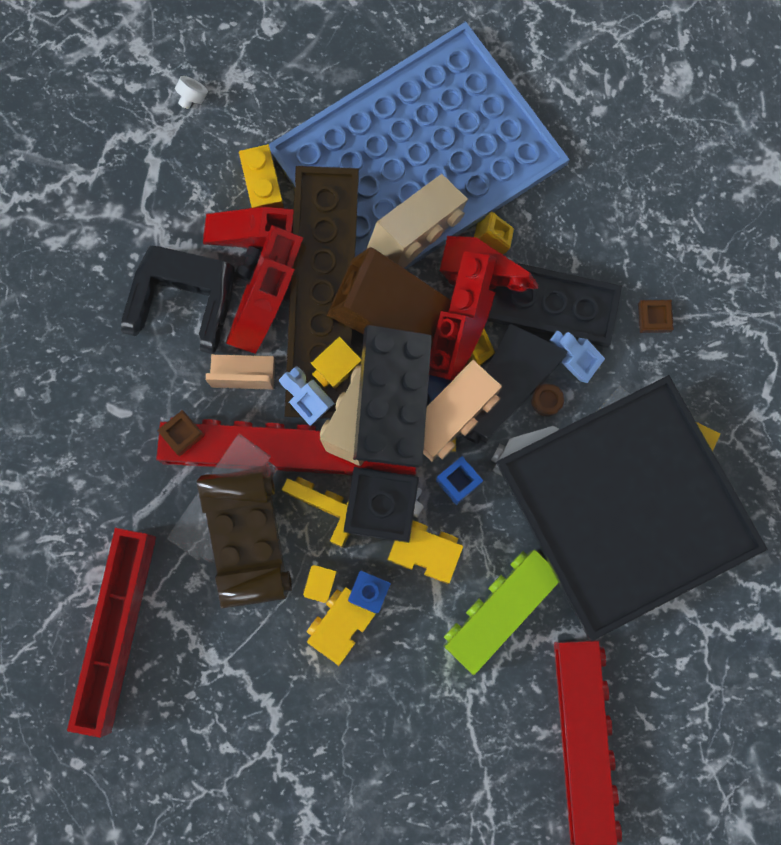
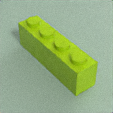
M535 549L528 554L522 551L510 564L514 568L506 578L500 575L489 586L488 589L492 593L484 602L478 599L466 611L469 618L462 626L455 623L444 635L447 642L443 647L473 676L559 583L549 563Z

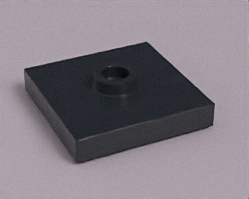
M354 467L343 533L409 543L419 477Z

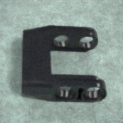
M149 246L135 272L121 321L122 333L137 336L145 327L157 284L209 296L199 331L200 351L215 354L231 302L235 267L217 259L160 246Z

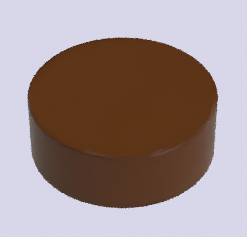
M553 384L539 386L532 395L533 409L538 414L546 417L557 414L564 405L563 392Z

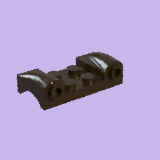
M266 465L234 473L201 475L196 482L202 513H206L217 570L215 580L221 609L286 599L288 591H292V580L290 572L285 571L272 501V495H275L274 481L272 475L268 476Z

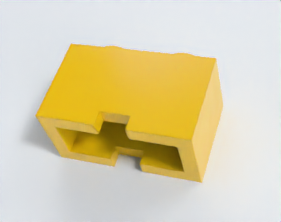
M269 144L239 151L251 207L284 208Z
M413 520L409 543L394 541L388 561L410 570L413 569L414 564L426 569L424 575L449 584L463 549L462 545L457 544L459 538L441 531L439 536L428 533V526Z
M347 587L342 592L337 589L326 603L330 610L323 619L317 616L307 630V633L311 635L307 643L338 666L341 665L356 642L351 638L358 629L363 633L376 615V613L350 603L348 598L351 590Z

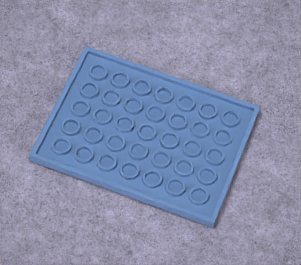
M467 22L462 23L269 144L273 159L294 189L296 166L359 168L355 257L367 249L378 220L440 174H443L468 198L463 209L465 215L454 227L449 226L435 242L425 248L404 269L409 268L446 244L447 236L460 235L480 222L491 211H497L568 165L570 160Z

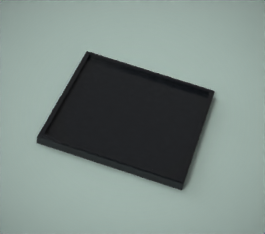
M670 375L496 462L587 638L591 642L768 550Z

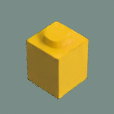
M339 336L311 362L312 366L316 369L312 375L324 388L330 384L336 389L352 374L357 365H361L362 360Z

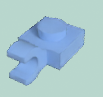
M556 331L550 339L552 344L568 351L562 363L580 382L588 383L605 360L588 339L579 338L576 340L569 332H566L563 336L560 331Z
M295 366L290 372L287 371L279 379L281 385L294 396L289 403L310 426L317 422L335 404L314 380L306 383V376L298 366Z

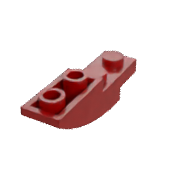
M271 225L250 285L247 284L225 342L226 344L256 354L289 286L295 270L292 267L303 237Z
M463 252L449 312H440L430 352L429 375L453 380L463 370L471 357L487 322L496 293L489 290L496 257L487 254Z

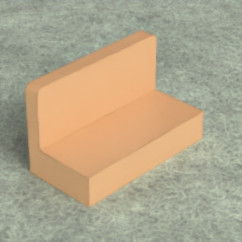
M211 354L210 373H206L205 380L212 388L274 389L275 358L274 356Z

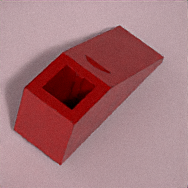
M256 207L206 214L203 244L240 248L252 246L257 249H263L271 225L293 233L294 209Z
M447 236L439 271L450 284L454 286L456 284L463 252L466 251L487 254L497 258L489 289H495L496 286L508 287L519 292L526 291L527 288L538 289V283L530 272L477 237Z

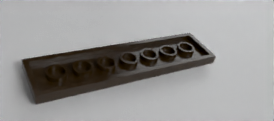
M296 166L293 234L303 237V241L292 267L295 270L290 283L286 372H290L295 366H298L306 376V383L314 380L335 404L320 419H331L336 411L335 406L338 397L342 392L346 393L350 385V376L336 389L330 384L324 388L312 375L316 369L312 366L311 362L339 336L350 348L352 347V328L327 316V313L356 253L359 168ZM286 389L284 417L302 418L289 403L294 396Z

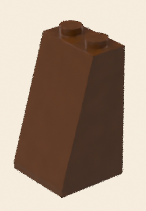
M369 247L351 260L327 316L364 334V328L367 325L432 335V348L440 312H449L451 300L376 249Z

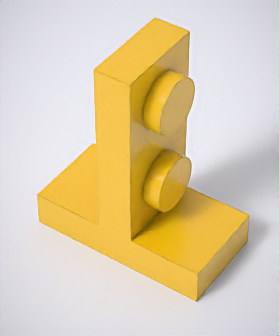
M297 477L296 481L287 478L282 488L285 494L340 518L330 542L344 548L350 535L343 533L348 503L347 505L342 503L344 498L328 490L323 495L313 490L315 485L303 478Z

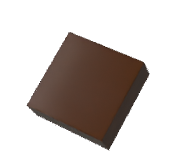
M640 300L638 303L640 333H669L674 330L672 300Z
M183 410L157 430L178 456L184 454L205 436Z

